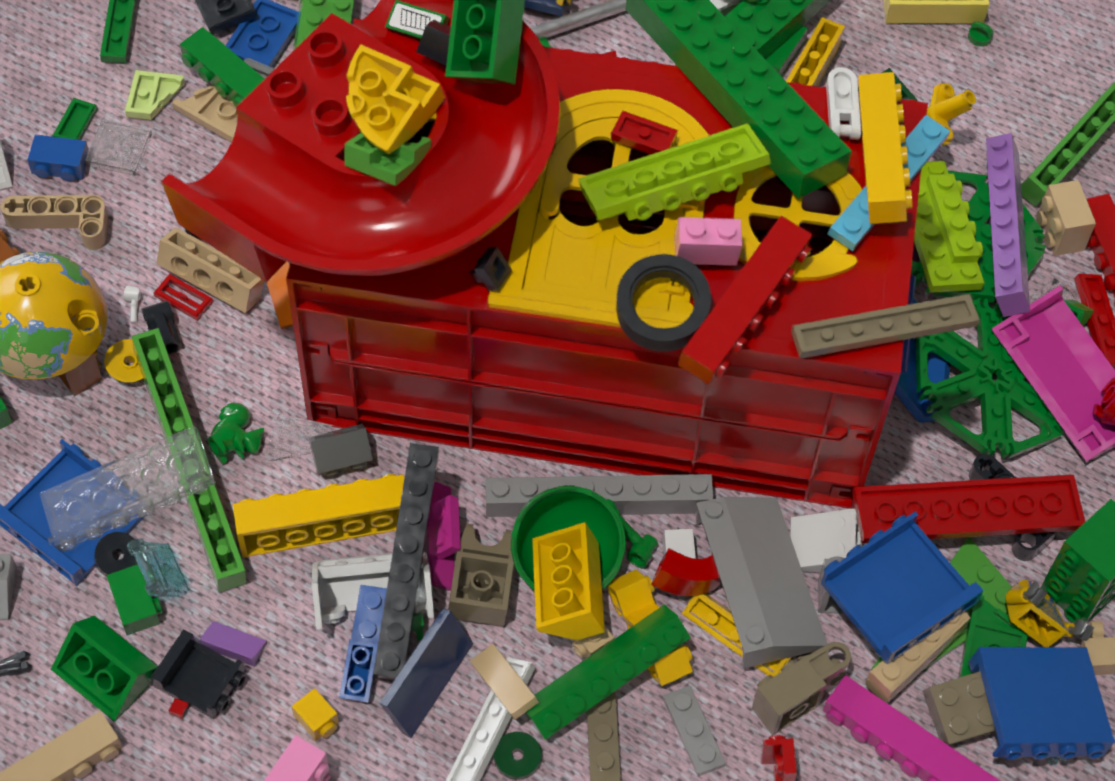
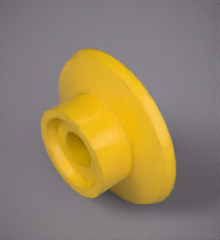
M132 339L121 340L113 344L106 352L104 358L107 372L113 378L122 382H136L143 379L134 353ZM129 362L134 363L133 365H126Z

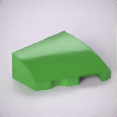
M360 133L345 143V166L396 186L415 169L431 147V139L422 137L419 143L405 142L388 154L370 143Z

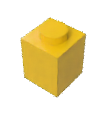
M315 688L291 706L293 716L315 741L321 737L324 739L329 737L337 729L336 725L339 723L337 712Z

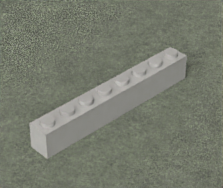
M712 474L486 478V517H517L522 507L534 496L547 489L562 485H574L590 489L606 500H612L620 515L696 514V503L713 499Z

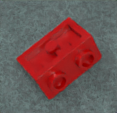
M775 735L763 740L760 762L761 764H775L773 768L774 781H795L797 772L794 738L786 739L785 736Z

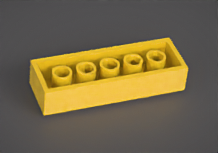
M387 474L382 478L373 480L359 479L344 485L330 484L325 488L315 490L301 489L296 493L286 495L272 494L268 498L257 500L248 498L241 500L239 503L232 504L242 558L396 531L404 474Z

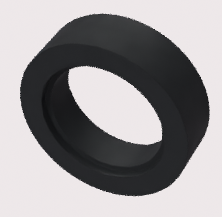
M656 254L638 260L627 269L618 285L616 313L619 324L633 342L649 350L665 352L685 347L710 312L711 291L707 279L697 266L676 255ZM651 279H674L682 283L689 290L694 301V309L687 320L680 325L671 328L653 327L645 323L635 312L632 300L637 289Z

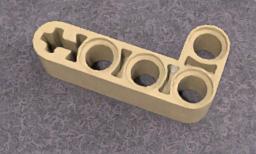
M9 196L1 202V212L5 223L10 228H79L85 248L98 250L106 243L108 214L104 200L100 196Z

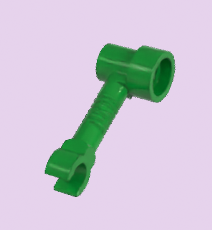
M607 499L621 519L626 538L632 543V547L627 553V559L632 565L638 568H645L652 559V552L658 546L657 540L649 534L641 537L620 515L615 503Z

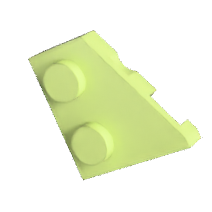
M135 70L125 108L126 117L152 120L184 86V76Z

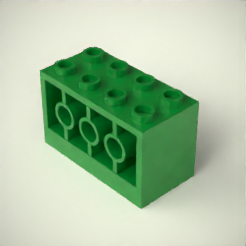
M1112 499L1105 503L1064 541L1040 587L1048 592L1047 594L1064 610L1066 618L1074 624L1077 623L1078 619L1088 623L1115 598V502Z

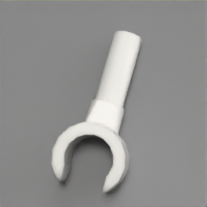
M126 286L123 296L124 301L131 302V323H137V307L142 295L139 288Z

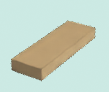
M494 644L470 660L473 667L514 720L539 703Z

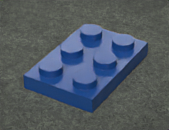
M255 0L253 6L257 17L240 23L225 46L243 61L250 58L273 67L296 32L299 11L271 0Z

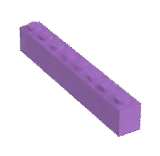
M1012 133L986 138L995 297L1003 317L1030 312L1020 160Z

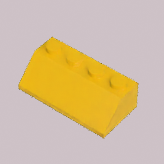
M586 522L533 538L537 631L573 640H581L604 633L599 542Z

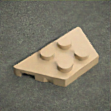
M212 84L207 88L194 91L193 96L180 101L178 98L172 102L174 110L232 142L237 126L236 107L229 98L222 97Z

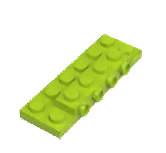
M747 123L579 178L578 180L580 189L598 221L612 218L623 212L629 221L636 218L645 220L652 213L664 209L675 210L682 203L691 200L703 201L710 194L721 190L733 191L739 184L743 183L742 173L757 170L771 163L769 153Z
M929 161L921 169L914 236L915 245L930 293L982 290L984 280L978 265V260L983 254L982 243L975 241L976 225L974 221H969L968 201H962L961 198L963 192L962 182L956 181L954 174L948 173L945 161Z

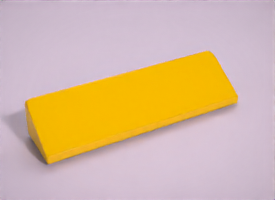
M707 593L693 596L682 614L742 657V645L730 609ZM795 656L764 663L765 665H756L755 667L766 675L774 677L781 673L782 667Z

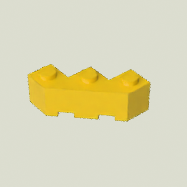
M636 569L613 579L607 585L612 605L618 616L623 617L628 629L660 608L655 604L652 596L654 586L651 585V579ZM681 644L647 669L652 678L663 686L693 672L690 661L693 660L692 654L686 644Z

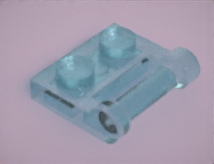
M137 538L127 544L129 553L134 555L146 582L145 589L149 596L182 597L190 591L169 543L144 542L143 539Z

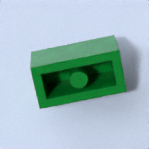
M138 564L106 575L127 636L160 624L158 615L163 612L158 597L151 598L149 590L154 589L149 572L143 574L141 566Z

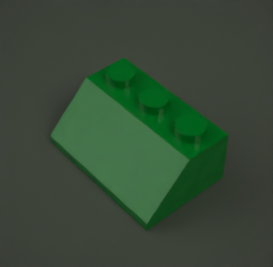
M94 615L72 624L50 670L115 722L148 688L152 681L151 676L158 666Z

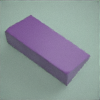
M215 621L211 623L199 640L200 644L218 654L234 660L239 659L255 667L267 642L264 639Z

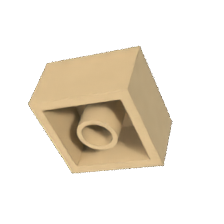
M1079 180L1048 186L1045 196L1042 198L1040 209L1036 214L1037 223L1040 227L1043 226L1045 230L1046 246L1052 249L1054 256L1084 251L1096 222Z

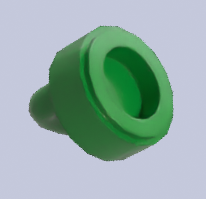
M973 22L968 32V40L975 46L985 47L992 41L993 29L988 24Z

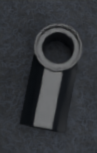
M168 300L141 308L148 331L159 328L168 354L177 352L182 348L174 326L175 320Z

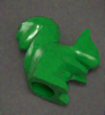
M241 403L227 404L220 410L221 413L218 418L221 421L213 427L211 436L208 437L210 449L222 465L227 463V454L232 451L241 459H244L245 450L252 454L258 453L261 448V440L264 438V428L247 433L243 430L251 419V413L246 406Z

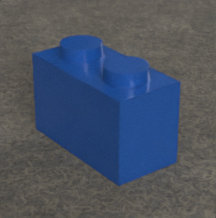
M35 135L27 161L31 174H35L38 177L47 178L48 176L60 177L65 181L83 180L90 154L86 141Z

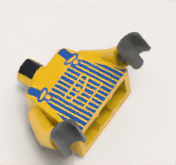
M1022 580L1018 584L1013 585L1006 593L1005 600L1010 621L1044 647L1051 646L1062 636L1073 637L1075 635L1087 641L1094 629L1093 626L1088 625L1087 622L1078 619L1076 625L1064 622L1054 600L1047 594V591L1039 588L1040 585L1036 582Z

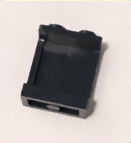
M183 629L152 674L151 679L155 688L173 698L187 702L193 709L215 719L219 712L222 714L226 711L230 704V695L235 688L239 689L243 685L247 674L245 673L246 669L243 661L237 659L234 662L196 642L194 635Z

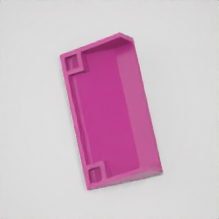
M1059 285L1031 303L1030 312L1012 315L993 327L991 331L1085 462H1088L1115 448V426L1101 423L1100 418L1093 413L1094 404L1100 405L1104 396L1101 393L1102 389L1115 377V369L1065 303L1062 297L1063 288Z

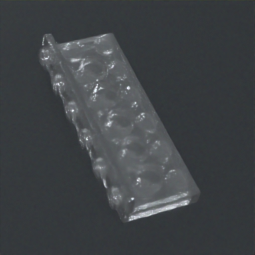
M195 426L189 427L40 492L52 535L48 538L49 545H53L59 551L72 550L80 542L87 539H97L103 535V532L113 528L125 527L133 519L150 516L156 509L175 505L182 498L191 494L203 493L207 490V487L214 485L215 480L198 429Z

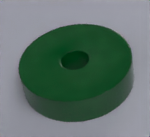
M516 731L504 735L494 751V763L497 770L503 776L512 780L529 778L540 766L542 754L540 745L533 736L525 732ZM514 752H521L523 757L520 760H516L512 757V754Z

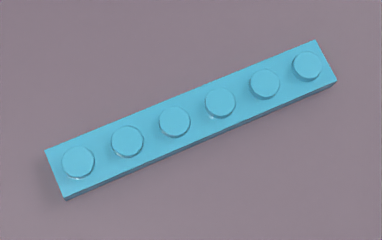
M927 115L908 135L906 143L901 144V147L907 146L908 164L903 165V168H909L910 182L950 133V130ZM866 186L830 227L828 235L852 251L875 225L869 224Z

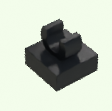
M488 247L483 256L477 259L476 267L469 273L476 282H483L488 291H499L512 268L498 247Z

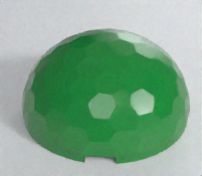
M562 485L539 493L522 507L513 524L510 550L518 574L531 589L535 590L533 538L586 522L599 542L602 589L614 579L620 569L625 553V532L619 515L604 497L590 489L574 485Z

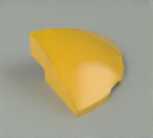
M361 44L350 63L347 73L349 95L346 96L350 114L363 136L370 143L388 154L408 141L428 121L445 99L440 84L415 74L412 66Z

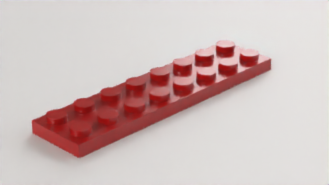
M1074 474L854 487L852 491L862 543H868L869 539L879 530L885 532L890 529L893 522L900 516L905 515L908 517L915 511L918 514L915 523L929 539L1076 531L1086 522Z

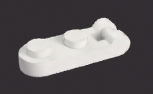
M835 68L829 73L826 83L829 127L838 137L847 136L850 140H859L861 121L857 78L853 71L847 68ZM840 121H849V125L840 124Z

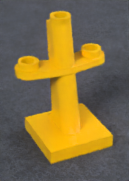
M940 83L934 86L931 104L927 110V116L950 130L947 139L941 146L949 144L953 138V131L949 127L948 121L971 110L972 105L976 103V97L970 90L954 96V88L949 83Z

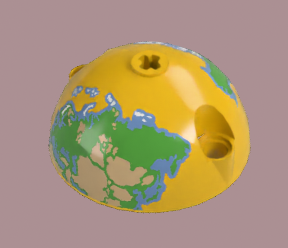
M50 252L22 253L0 263V372L20 379H46L62 375L86 361L100 345L108 322V308L104 294L90 273L71 259ZM87 328H93L89 331H84Z

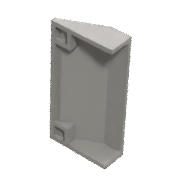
M720 497L696 503L695 520L697 524L702 523L742 645L743 668L814 652L827 645L777 498Z

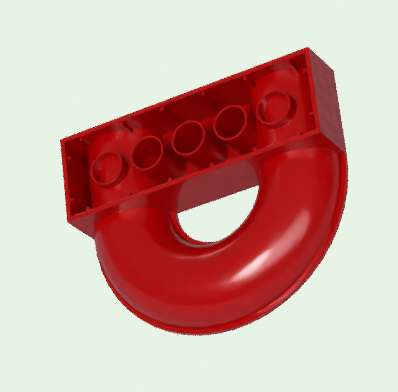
M380 0L370 14L355 24H350L331 13L236 107L237 126L233 140L215 168L203 178L192 183L185 184L170 173L161 183L179 225L265 282H268L286 262L325 273L347 276L397 274L436 264L468 249L497 229L521 206L545 172L554 151L560 122L559 88L550 58L536 34L523 21L515 84L468 83L445 77V65L417 53L416 50L420 43L419 39L388 30L385 27L395 0ZM398 0L447 15L450 18L447 26L451 27L454 0ZM360 44L412 66L415 74L440 84L445 99L437 108L435 124L428 136L431 139L430 149L415 169L396 186L345 166V143L361 133L350 114L346 96L349 95L347 73Z

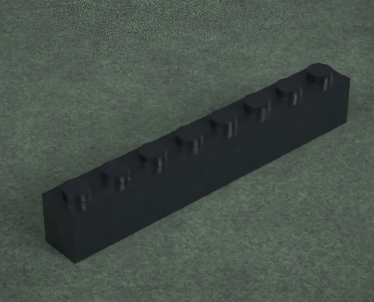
M410 443L374 666L373 675L375 678L395 680L407 662L439 458V447L416 443Z

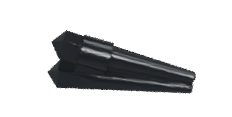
M24 650L1 660L0 677L30 672L32 665L27 662L30 653Z

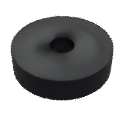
M113 532L105 535L100 539L94 551L95 565L104 576L138 565L141 560V549L138 542L131 535L123 532ZM119 551L122 553L123 558L116 560L113 558L112 553Z

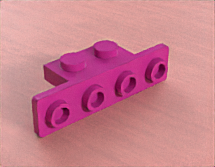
M435 482L428 522L431 585L451 591L454 573V553L461 550L459 499L451 495V488L449 486Z

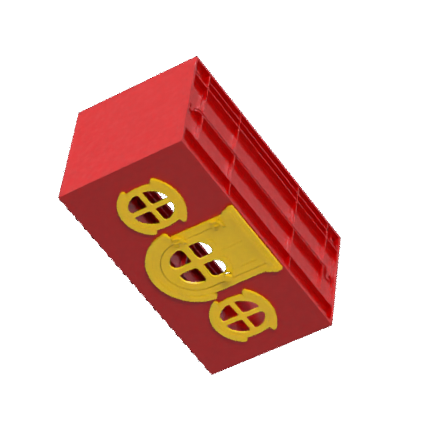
M354 18L353 24L361 21L362 19ZM543 46L554 68L559 88L560 122L558 136L546 170L534 190L521 206L497 229L457 255L436 264L397 274L347 276L325 273L292 263L289 265L286 282L307 422L309 424L341 429L363 424L366 432L632 475L712 474V487L855 509L852 491L854 487H861L865 484L900 376L904 340L800 358L791 330L793 325L908 304L921 170L912 179L910 186L905 188V190H911L912 208L906 209L907 221L876 223L853 251L828 235L830 227L866 186L862 127L859 140H850L847 136H839L852 151L846 175L799 199L776 173L766 165L757 170L742 173L743 183L739 184L733 191L721 190L710 194L703 201L691 200L682 203L675 210L664 209L652 213L645 220L636 218L629 221L623 212L612 218L598 221L580 189L578 179L652 155L611 140V132L622 110L678 130L677 138L672 148L731 129L733 126L678 66ZM787 82L829 126L826 87ZM904 99L901 102H897V105L903 104L904 122H899V125H905L906 138L924 116L927 115L928 103ZM437 110L406 142L419 143L422 137L428 138L435 124ZM840 121V124L849 125V121ZM781 215L812 234L808 244L812 250L804 263L797 262L793 269L796 272L787 286L780 285L777 290L780 295L771 309L765 306L760 313L764 317L754 332L750 329L744 336L747 341L739 354L732 353L728 361L731 363L721 378L715 376L710 385L678 365L681 353L685 347L665 352L646 349L633 342L619 324L616 313L617 289L622 276L630 266L642 258L656 254L675 255L674 236L679 217L741 219L742 248L737 265L694 264L701 270L709 284L711 291L710 312ZM488 247H498L512 268L499 291H488L483 282H476L469 273L476 267L477 259L483 256ZM655 278L645 282L637 289L632 300L637 315L645 323L657 328H671L680 325L687 320L694 309V301L689 290L682 283L670 278Z

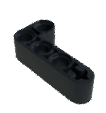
M988 454L977 456L969 471L970 480L1016 478L997 459ZM1058 532L1017 534L1012 544V553L1021 561H1030L1054 540ZM1021 542L1030 544L1032 548L1025 547Z

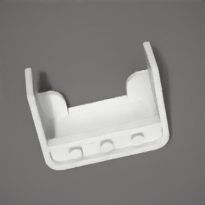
M424 552L414 615L427 612L428 618H433L430 569L427 553ZM392 553L328 559L313 563L312 593L316 629H322V620L326 624L337 623L341 617L345 616L346 611H356L360 585L387 588Z

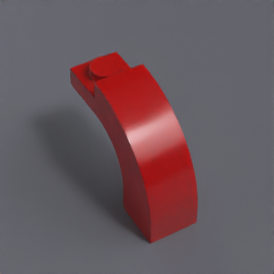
M668 548L657 567L651 585L675 595L698 596L716 589L721 584V580L712 553L707 558L695 559Z

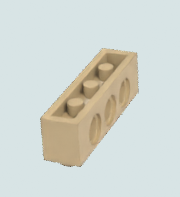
M177 227L160 239L157 265L244 313L249 311L261 298L264 280L217 249Z

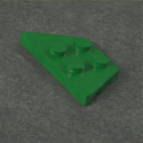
M981 595L979 602L971 607L958 678L976 673L971 672L969 660L979 647H1026L1028 634L1012 623L1008 615L1001 609H996L986 601L983 595Z

